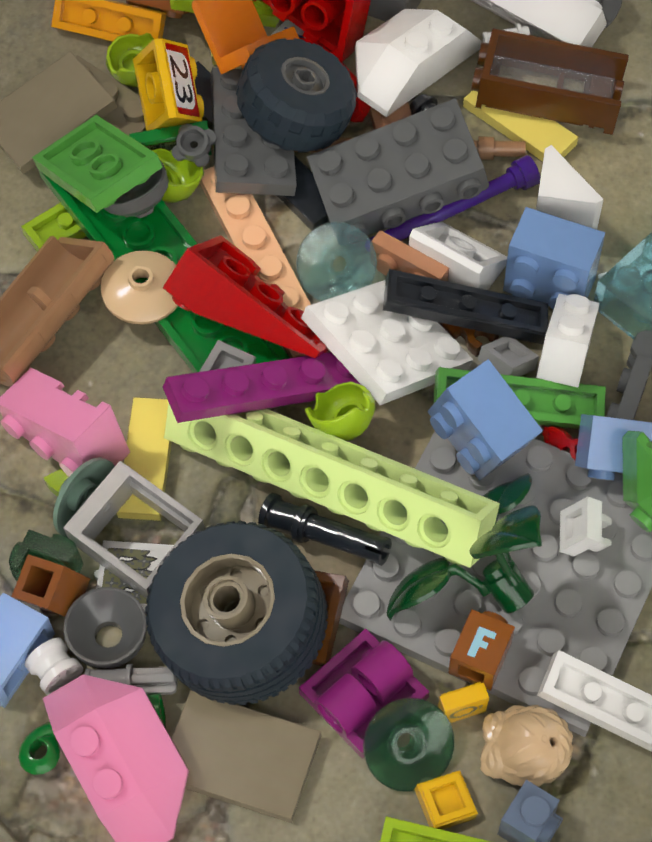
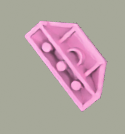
M83 674L45 696L43 701L53 733L98 818L115 842H169L173 840L189 770L145 690L141 687Z

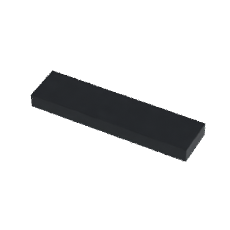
M389 269L387 273L383 301L384 311L544 344L548 329V303Z

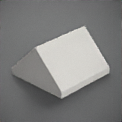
M552 145L548 146L544 151L536 210L597 230L603 198Z
M444 222L414 228L409 236L410 247L449 267L448 282L488 290L507 264V256Z

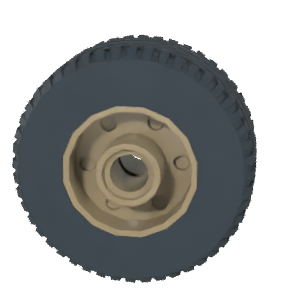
M231 521L226 524L218 523L216 526L211 525L206 527V530L201 529L196 534H191L187 537V540L180 542L176 548H173L169 556L165 557L163 564L159 565L157 569L158 573L152 579L153 583L149 586L148 592L150 594L146 599L147 606L145 607V612L147 614V631L151 636L150 641L154 646V650L160 656L162 662L183 684L197 694L207 697L212 701L215 699L218 703L225 704L227 702L230 705H236L237 703L245 705L248 702L251 704L258 703V700L265 701L269 699V696L275 697L279 695V692L286 691L290 684L293 686L297 683V679L299 677L302 678L305 670L313 665L312 661L316 660L318 656L317 651L321 650L323 646L322 640H325V630L328 625L326 621L328 618L326 610L327 601L316 573L293 541L286 538L281 532H277L276 529L267 528L262 524L257 525L255 522L246 524L245 521L235 523Z

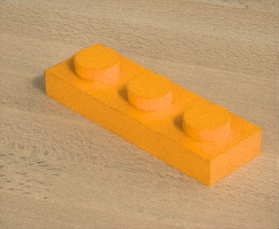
M55 0L51 27L109 41H114L117 37L126 34H138L141 36L145 33H150L153 39L163 38L167 13L112 0Z

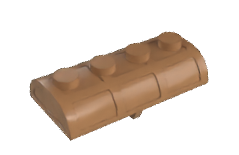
M50 236L0 297L1 385L11 387L31 368L30 365L37 356L54 343L56 339L55 334L65 321L72 319L78 313L80 303L89 291L94 290L101 284L104 272L115 259L105 242L60 237L57 240L54 236Z

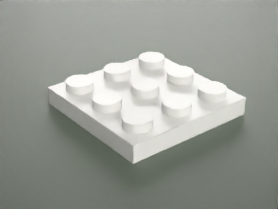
M385 280L306 306L301 317L356 380L370 391L379 405L435 384V372L439 367L468 370L473 361L469 354L438 322L384 311Z

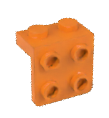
M252 0L192 1V9L221 74L240 66L243 70L250 55L261 45L283 38L287 40L299 39L294 26L267 36Z

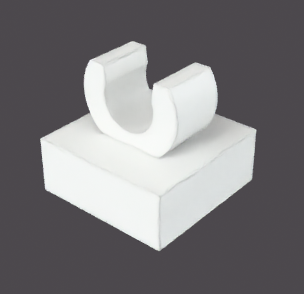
M587 496L560 511L559 552L576 556L588 549L598 552L611 546V540L602 537V529L612 524V519L602 514V501Z

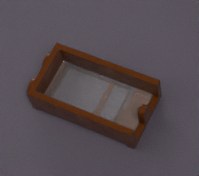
M493 28L489 44L482 42L477 65L484 67H476L471 90L478 92L475 108L481 109L483 104L489 108L579 126L588 125L589 128H603V133L613 135L622 101L620 98L624 87L623 77L629 55Z

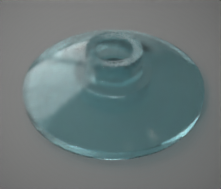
M342 222L323 224L311 231L300 245L296 260L297 273L306 291L316 299L324 301L371 285L377 269L375 248L368 236L353 225ZM343 257L346 260V267L344 270L337 272L333 267V262L336 258Z

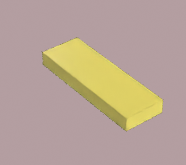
M471 91L464 98L463 107L510 140L525 141V150L542 162L545 148L550 145L563 157L577 145L578 136L554 120L489 108L483 104L481 109L475 108L478 96L477 91Z
M133 397L127 437V446L130 453L124 459V464L165 492L172 444L171 441L164 439L169 402L167 399ZM133 494L117 512L118 518L161 521L162 517L160 513Z

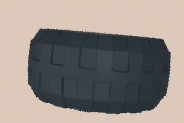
M286 38L277 39L256 48L254 53L248 58L236 88L237 105L252 131L258 133L261 139L269 144H275L287 151H316L327 148L337 141L350 122L356 107L357 93L349 71L339 62V59L334 54L322 49L323 47L315 43L311 44L296 38L293 40H287Z

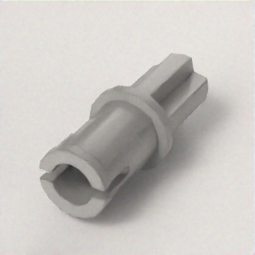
M127 664L126 669L91 670L90 668L85 670V675L141 687L147 695L158 693L161 695H173L176 693L178 678L168 667L134 668L133 664Z

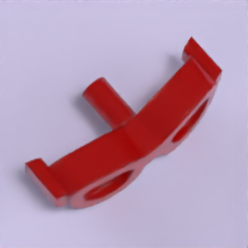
M557 426L544 427L542 433L544 443L559 448L560 451H565L569 447L570 455L576 461L578 438H572L567 431Z

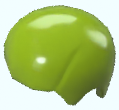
M145 33L141 36L138 34H126L117 37L108 46L106 66L110 74L118 82L130 87H138L133 59L153 40L150 33Z
M162 148L151 150L158 155L160 161L164 164L169 180L168 188L162 200L167 203L187 200L204 176L203 167H198L189 160H175L172 150L168 151Z
M346 382L335 385L325 393H317L315 408L313 410L310 407L305 408V413L315 429L345 441H352L368 428L376 407L372 394L365 386L354 382Z

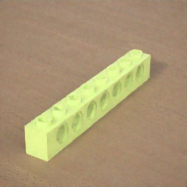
M168 403L164 439L179 444L186 451L197 452L212 458L221 466L233 467L252 475L259 482L271 483L285 489L297 498L308 499L323 505L332 513L346 515L363 522L372 530L384 531L403 539L412 547L424 548L441 555L450 563L471 568L479 560L471 556L469 552L471 546L477 539L492 530L495 525L500 503L333 435L326 434L269 409L177 423Z

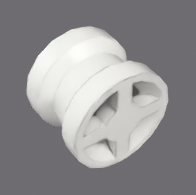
M53 638L42 643L32 651L25 661V667L31 675H38L41 679L40 687L46 695L78 678L83 671L79 661L68 656V647L61 638Z

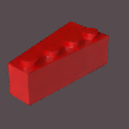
M262 0L271 7L274 16L283 22L287 19L304 31L302 36L312 43L320 42L332 51L331 53L339 59L340 63L355 51L356 42L363 38L371 0Z

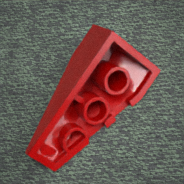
M222 235L187 248L163 286V289L172 295L175 304L184 310L192 311L197 315L315 359L329 350L301 319L304 311L295 307H288L283 302L285 292L277 284H266L257 275L261 268Z

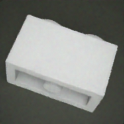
M558 294L546 332L536 378L579 387L600 303L590 301L582 295Z

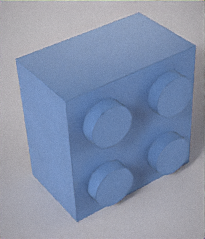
M526 207L509 244L503 291L511 293L516 297L548 303V306L553 310L558 294H577L588 298L596 279L605 232Z
M489 359L449 386L427 411L431 416L430 423L435 432L442 439L450 441L458 452L456 457L462 468L471 475L475 474L479 481L519 453L543 432Z

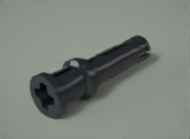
M271 493L264 500L259 512L258 525L262 524L267 528H273L291 535L292 540L295 542L306 543L312 540L370 560L381 566L384 565L390 553L383 551V549H391L392 541L390 538L381 537L318 515L317 510L311 505L304 504L300 507L283 501L281 495Z

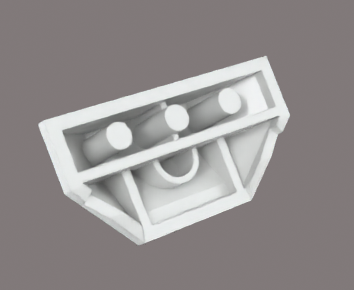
M404 9L356 42L357 97L385 117H388L480 50L482 41L438 10Z

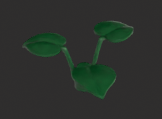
M529 473L513 481L503 483L483 495V497L500 503L496 522L492 530L477 539L469 550L474 559L492 555L496 557V560L487 565L483 570L484 581L482 582L457 564L449 565L450 562L445 557L427 562L409 573L396 587L387 607V617L390 621L395 613L413 607L437 594L447 584L450 577L454 575L461 577L476 587L483 597L491 593L504 613H512L521 609L533 598V589L517 568L509 552L542 546L540 511L534 505L526 506L509 513L498 521L499 514L515 508L527 495L532 484V477Z

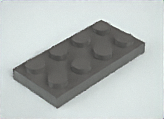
M212 67L213 132L216 135V143L213 144L215 192L295 196L296 172L294 150L287 151L261 139V136L253 132L248 126L247 121L239 110L236 88L243 70L233 69L221 74L218 68Z

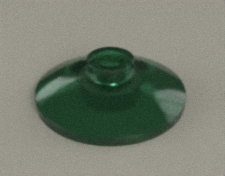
M420 698L398 699L381 708L370 721L363 742L364 758L372 775L386 787L403 792L415 791L414 789L417 784L440 777L447 769L454 751V732L447 716L433 703ZM404 733H409L410 742L408 745L402 748L398 747L397 741L399 737Z

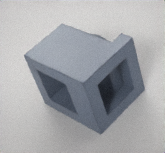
M526 780L501 819L497 835L508 842H550L563 821L562 817L555 814L560 800Z

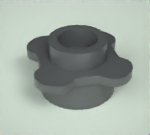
M188 123L182 125L178 130L177 145L172 148L173 157L177 161H192L198 167L206 166L210 162L208 154L211 145L216 143L215 133L211 129L203 130L198 126H192ZM196 142L198 146L191 148V143Z

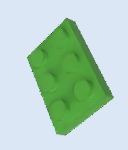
M97 114L32 157L40 172L96 213L103 208L113 205L120 196L135 186L145 183L151 175L163 168L156 153Z

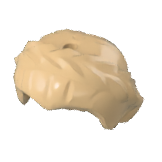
M514 705L505 711H497L485 716L482 727L485 746L481 752L480 760L481 771L486 776H490L493 779L502 778L512 785H519L521 787L528 780L539 787L544 783L553 782L564 773L572 757L573 734L569 730L567 722L560 718L556 711L550 708H542L539 705L527 707Z

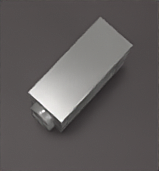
M119 461L63 529L73 545L147 599V596L150 594L148 592L149 586L153 583L152 579L158 573L157 569L159 565L163 564L165 557L146 579L94 541L119 509L133 494L182 529L184 534L171 550L176 548L180 542L187 540V537L191 534L194 535L197 531L206 529L201 518L122 461Z

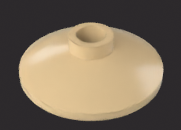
M134 251L120 256L104 272L101 280V295L106 308L118 319L131 324H152L166 318L178 307L173 301L172 295L163 289L176 264L166 256L152 251ZM139 278L148 279L144 283H137L134 281Z

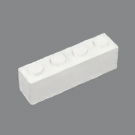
M471 0L514 25L516 23H520L521 26L528 25L530 33L536 37L591 48L607 24L602 10L603 7L596 0Z

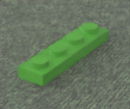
M439 367L435 372L434 403L449 386L471 371ZM500 374L538 425L580 429L581 414L605 417V386L579 383L577 388L544 379Z

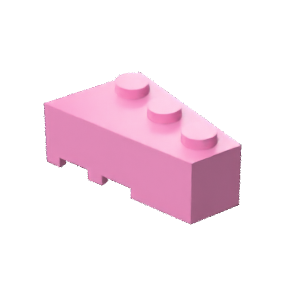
M30 368L0 397V413L3 417L0 423L3 428L16 439L23 436L30 441L29 444L32 449L43 459L49 460L52 457L58 461L61 469L69 477L79 466L90 459L102 457L111 461L116 466L119 461H123L130 453L111 405L101 402L97 407L86 403L89 399L86 393L77 390L71 396L62 390L65 387L62 382L33 368Z

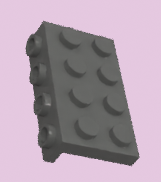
M456 98L307 156L329 221L340 244L360 242L370 234L386 228H396L406 220L416 216L435 213L443 206L461 199L474 198L489 186L485 168Z

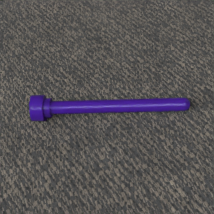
M525 155L513 161L511 167L506 169V174L489 181L488 188L476 197L450 203L435 213L416 216L406 220L396 228H390L383 232L402 241L410 236L414 228L442 222L511 188L527 190L540 184L541 177L538 167L529 155ZM375 236L367 239L365 243V248L370 253L371 241Z

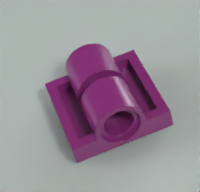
M366 628L299 687V694L362 759L429 698V691L413 676V670L405 657L389 642L385 640L379 642Z

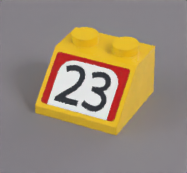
M163 38L153 39L133 59L146 131L202 121L204 103L201 95H197L195 86L197 66L194 57L189 54L188 45Z

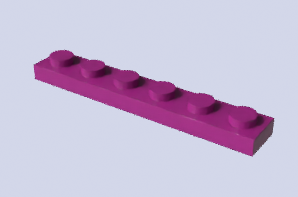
M330 352L324 353L316 359L310 356L169 376L166 377L162 388L177 423L316 401L317 393H325L337 384L346 382L360 383L336 356Z

